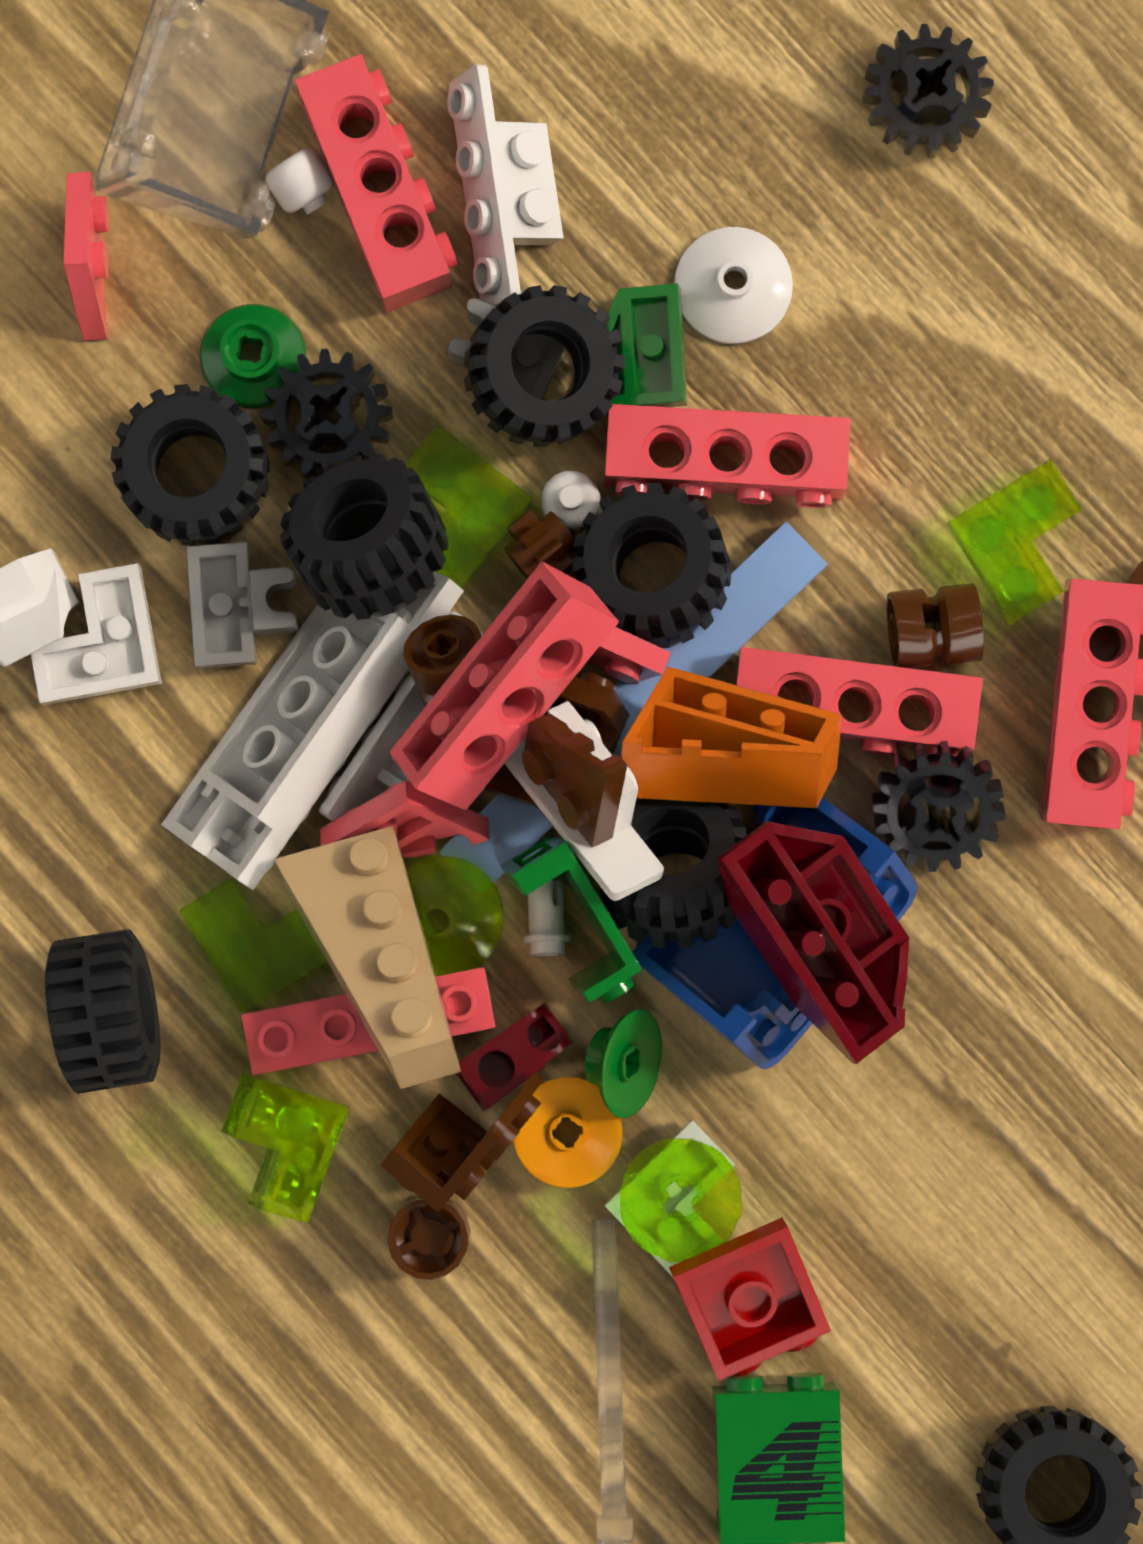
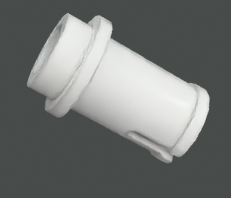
M553 880L528 894L529 936L523 937V944L529 945V956L552 957L566 955L565 944L571 943V936L565 935L564 881L558 880L553 883Z

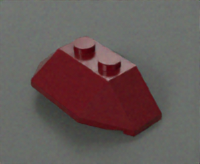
M765 822L717 858L729 907L794 1005L851 1063L858 1064L905 1027L906 1009L903 1008L907 985L909 936L844 836Z

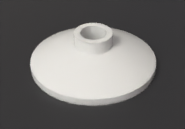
M741 227L716 229L695 240L681 257L674 281L681 288L682 316L685 321L703 337L728 345L750 343L770 333L786 314L793 290L790 266L778 246L761 233ZM731 271L740 272L745 277L746 284L740 289H731L726 286L724 276Z

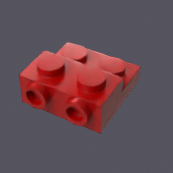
M783 1217L669 1267L718 1381L729 1376L740 1377L755 1371L763 1361L786 1351L796 1352L806 1349L815 1343L818 1337L831 1332Z

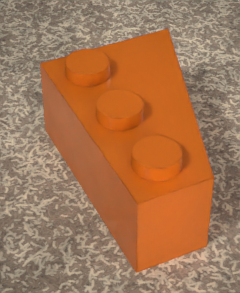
M667 667L622 741L621 758L628 765L636 779L639 788L637 798L817 808L837 770L842 714Z

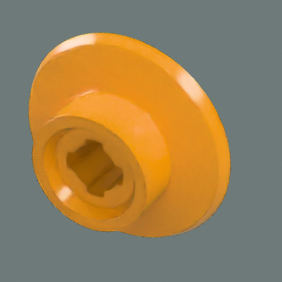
M561 1077L540 1084L533 1093V1096L541 1104L513 1140L519 1160L535 1178L555 1187L574 1188L597 1180L612 1166L620 1151L623 1134L621 1118L615 1116L605 1106L599 1087L587 1080L575 1077ZM564 1117H570L571 1121L582 1127V1134H579L572 1146H565V1143L561 1142L558 1138H554L552 1130L556 1129Z

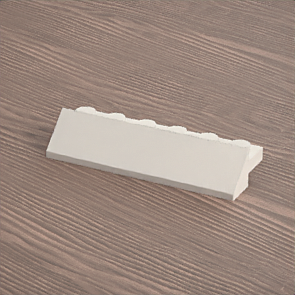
M434 571L432 574L435 581L428 589L421 588L416 592V600L407 606L403 602L394 607L395 612L384 616L378 611L373 613L370 619L357 620L354 613L345 619L335 616L331 609L325 611L317 604L301 626L300 631L296 633L161 825L235 879L254 890L264 874L271 869L275 863L274 859L277 858L299 824L307 818L312 806L335 773L343 767L347 756L368 726L378 717L383 705L399 682L409 672L403 653L404 644L410 633L425 621L437 616L449 615L452 607L464 590L451 579Z

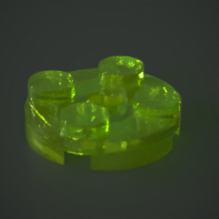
M664 1138L643 1148L628 1164L619 1188L620 1214L629 1235L643 1250L668 1262L684 1261L727 1242L733 1234L742 1214L741 1185L733 1166L716 1148L692 1138ZM676 1182L682 1189L690 1185L695 1187L697 1195L691 1200L694 1210L689 1215L684 1216L679 1210L669 1214L664 1209L663 1205L670 1199L669 1193L666 1190L670 1184Z

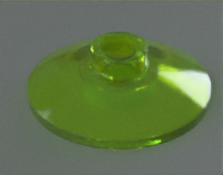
M453 856L429 857L408 867L406 870L435 976L471 970L481 965L498 945L504 926L502 899L493 881L473 863ZM433 909H441L446 912L449 917L447 929L439 930L432 926L430 913Z

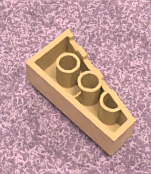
M393 826L274 859L289 898L302 916L311 936L324 954L345 995L357 1011L365 1029L399 1088L403 1089L461 1072L405 862Z

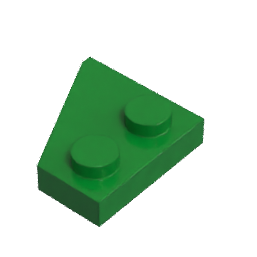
M678 283L618 289L608 312L610 318L606 327L609 332L616 329L619 332L622 342L616 346L617 355H625V369L618 374V380L623 381L620 393L610 403L656 407L688 406L680 286Z

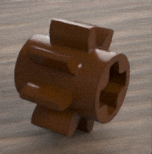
M529 509L508 526V532L514 538V541L507 545L504 551L526 579L529 578L541 561L565 574L573 569L572 559L568 554L575 550L573 547L575 538L552 511L539 520L532 510Z

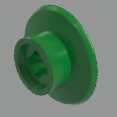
M245 304L222 313L209 326L200 347V365L207 384L215 390L217 396L223 398L226 394L234 399L238 406L242 408H264L273 405L265 395L266 388L281 390L284 386L277 371L281 367L293 374L299 371L297 355L303 353L306 356V347L300 330L286 314L276 308L263 304ZM244 344L263 345L259 362L254 363L244 359L240 361Z
M644 1009L631 1011L623 1015L612 1028L603 1027L599 1029L589 1043L585 1058L587 1079L590 1083L599 1087L605 1106L617 1117L628 1118L641 1110L656 1085L662 1058V1037L655 1017Z

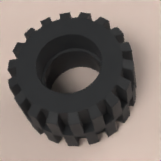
M541 285L528 287L523 293L518 295L514 292L504 298L498 306L489 312L475 329L469 340L472 343L465 352L463 366H468V375L464 378L466 392L473 391L476 399L471 405L477 415L482 412L485 413L491 420L487 426L496 434L501 430L510 434L508 441L520 445L525 441L533 442V447H547L554 442H558V444L567 442L595 425L594 423L604 417L613 406L610 402L620 393L623 381L618 380V374L625 369V355H617L616 346L622 342L617 329L609 332L604 322L610 316L601 307L595 313L587 306L591 298L581 292L575 297L566 295L567 287L554 285L549 291H542ZM542 334L552 337L560 342L571 355L575 368V380L572 390L564 398L556 401L538 399L527 393L517 382L512 371L511 353L516 342L525 335Z
M188 384L174 385L175 393L165 395L163 390L159 389L149 394L153 402L143 408L137 402L129 410L133 416L132 421L129 425L121 422L115 433L120 439L119 447L112 446L111 461L116 466V471L112 472L115 486L121 492V499L134 516L147 529L153 530L158 537L169 542L173 538L179 540L185 546H195L198 540H205L208 545L221 542L219 535L230 531L232 536L243 530L240 523L247 516L253 520L260 510L257 505L260 496L266 498L269 487L266 473L270 472L269 458L265 451L266 446L251 417L246 411L243 412L237 402L225 394L222 398L217 396L213 388L202 385L199 392L191 391ZM188 436H205L216 440L225 452L226 463L222 476L210 490L194 497H178L167 493L162 488L158 480V467L163 454L173 443Z
M371 454L367 460H362L360 455L347 458L344 464L337 466L336 463H333L323 468L325 472L317 478L311 476L303 483L305 489L302 493L294 494L288 502L291 511L284 513L280 525L284 532L280 534V538L286 555L310 595L325 611L331 609L335 616L345 619L352 613H354L357 620L370 619L372 614L378 611L384 616L395 612L394 607L403 602L407 606L417 599L416 592L421 588L428 589L435 581L432 573L442 570L446 561L443 551L448 549V537L445 533L446 527L420 477L412 467L407 468L404 461L395 457L387 461L384 455Z
M647 483L646 493H637L635 485L622 488L624 498L614 502L609 494L599 502L603 512L596 516L589 511L582 521L587 533L586 535L576 534L573 547L578 558L572 559L573 573L578 581L591 587L619 621L616 625L617 628L645 641L653 640L654 644L661 648H670L669 638L679 635L683 644L694 638L691 628L697 624L706 630L714 622L711 614L712 609L722 610L727 600L724 587H728L731 584V572L728 566L730 560L720 528L714 516L709 517L706 506L699 499L695 498L692 502H689L685 490L673 486L669 495L664 494L661 483ZM667 542L678 546L686 552V562L682 572L671 584L663 589L653 592H638L623 586L619 582V574L623 562L632 551L644 544Z
M636 798L631 826L656 858L672 853H685L696 856L702 861L685 873L662 876L660 880L618 901L611 900L599 885L601 899L607 911H610V916L619 930L627 927L629 937L639 943L646 937H650L652 946L656 948L666 949L668 941L678 942L679 949L692 947L691 939L702 937L705 943L717 938L716 928L718 926L728 930L737 921L735 914L729 907L717 858L747 836L746 828L742 827L740 814L735 807L728 808L727 803Z
M130 929L54 941L50 947L45 968L47 1015L55 1055L61 1072L72 1090L80 1094L153 1082L160 1063V1025L151 971L139 940Z
M1041 1406V1412L1036 1414L1025 1410L1016 1414L1018 1422L1010 1427L1004 1422L995 1430L999 1438L994 1445L986 1442L981 1452V1455L986 1460L983 1468L977 1467L975 1480L980 1485L981 1493L976 1495L979 1507L985 1513L986 1523L1003 1544H1127L1131 1537L1125 1533V1530L1129 1523L1138 1525L1141 1512L1134 1506L1135 1499H1143L1142 1484L1135 1480L1134 1473L1138 1472L1134 1459L1125 1452L1124 1448L1126 1446L1114 1434L1093 1418L1090 1419L1079 1411L1067 1408L1066 1411H1060L1055 1406ZM1072 1455L1079 1458L1087 1466L1090 1475L1089 1495L1083 1507L1074 1516L1061 1522L1048 1523L1035 1519L1027 1510L1025 1503V1489L1031 1473L1043 1461L1054 1456Z

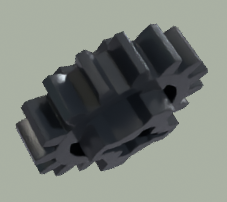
M921 24L917 38L911 40L909 35L902 29L896 34L894 40L895 50L882 43L875 56L879 64H869L864 79L874 85L865 88L862 102L869 105H877L871 112L868 122L870 126L882 123L887 125L888 128L883 138L885 144L893 142L898 136L904 139L905 155L910 156L916 144H922L925 146L928 158H934L941 142H944L952 153L957 151L962 143L960 132L973 139L981 126L976 118H986L992 104L986 99L981 98L990 94L994 86L993 79L979 77L987 65L988 60L986 56L971 59L968 53L973 40L968 37L958 46L951 42L952 28L946 26L941 32L940 37L934 38L931 37L928 25ZM929 56V57H935V58L920 59L919 57ZM958 74L965 85L966 103L962 101L964 95L956 89L955 77ZM939 78H942L937 94L932 92L926 98L922 97L917 104L913 105L918 89L924 90L929 85L933 86ZM890 79L894 82L892 87L900 93L901 103L897 109L890 97ZM936 123L938 126H921L917 124Z
M321 349L319 363L312 365L303 353L297 355L300 370L293 374L281 367L277 372L284 384L282 389L266 388L265 395L267 399L276 405L275 409L261 412L264 424L277 426V429L266 436L271 448L286 445L280 456L282 463L288 467L298 459L301 460V474L306 479H309L314 474L316 467L325 468L333 463H336L338 466L346 463L347 458L357 455L367 460L371 454H376L371 446L374 441L389 443V432L379 426V422H387L393 419L392 407L377 404L389 395L385 383L370 386L369 384L375 375L374 368L367 364L360 370L355 371L352 353L346 352L338 364L332 362L328 349ZM320 379H338L335 385L315 386L312 383ZM362 398L365 399L368 410L367 422L363 431L354 422L353 412L360 405ZM294 400L301 409V421L294 427L295 431L291 434L288 414L290 405ZM322 406L324 409L331 411L337 406L336 410L340 420L335 425L327 420L319 424L316 410ZM322 445H341L344 450L334 453L316 452Z
M947 741L940 742L936 754H928L922 743L915 744L916 758L908 761L900 754H896L893 757L896 774L880 771L878 783L879 789L882 791L872 793V808L874 812L878 813L874 816L876 834H886L885 844L892 850L898 851L902 847L904 848L905 865L911 867L917 862L919 857L927 858L929 872H936L940 859H948L955 870L960 869V855L965 852L980 859L983 856L980 840L996 842L999 835L997 825L994 822L1003 821L1006 816L1004 804L1002 801H999L1004 797L1000 779H991L993 777L991 763L988 760H984L973 766L972 748L965 746L957 756L950 755ZM906 792L909 795L910 802L903 806L904 814L899 816L898 805L902 795ZM978 796V809L974 818L970 821L967 818L966 812L974 807L973 799Z

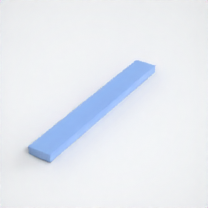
M786 521L731 573V584L728 587H724L727 600L722 610L713 608L711 611L714 622L706 630L699 624L691 628L694 638L683 644L679 635L669 638L670 648H663L671 652L664 672L667 667H672L710 678L827 567V562ZM662 675L645 681L640 680L638 684H630L620 680L614 684V690L630 716L613 755L616 754L621 758L622 741ZM498 795L479 813L488 818L489 840L472 845L467 837L461 834L455 835L439 853L481 896L504 874L500 865L536 844L554 827L540 809Z

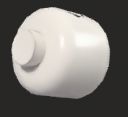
M311 148L302 149L271 169L265 177L268 188L281 208L287 213H294L303 208L307 215L327 203L322 194L327 192L333 185L330 173L317 153Z
M563 471L555 474L545 484L542 491L541 510L543 515L545 516L548 512L552 511L571 533L586 530L582 521L589 511L598 516L600 511L598 487L588 475L579 471Z

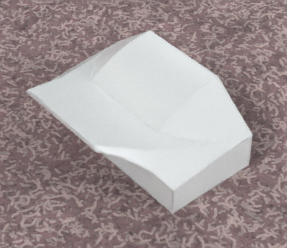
M51 548L19 558L0 568V665L4 668L63 638L64 624L69 611L81 605L56 553Z

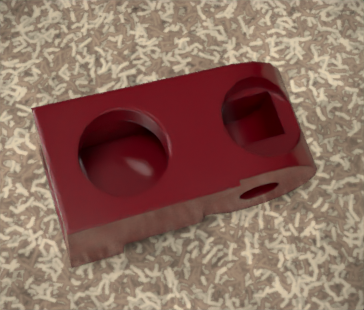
M544 1003L460 1060L461 1072L455 1074L481 1110L485 1111L528 1080L534 1072L537 1073L543 1069L545 1063L574 1041L547 1004Z

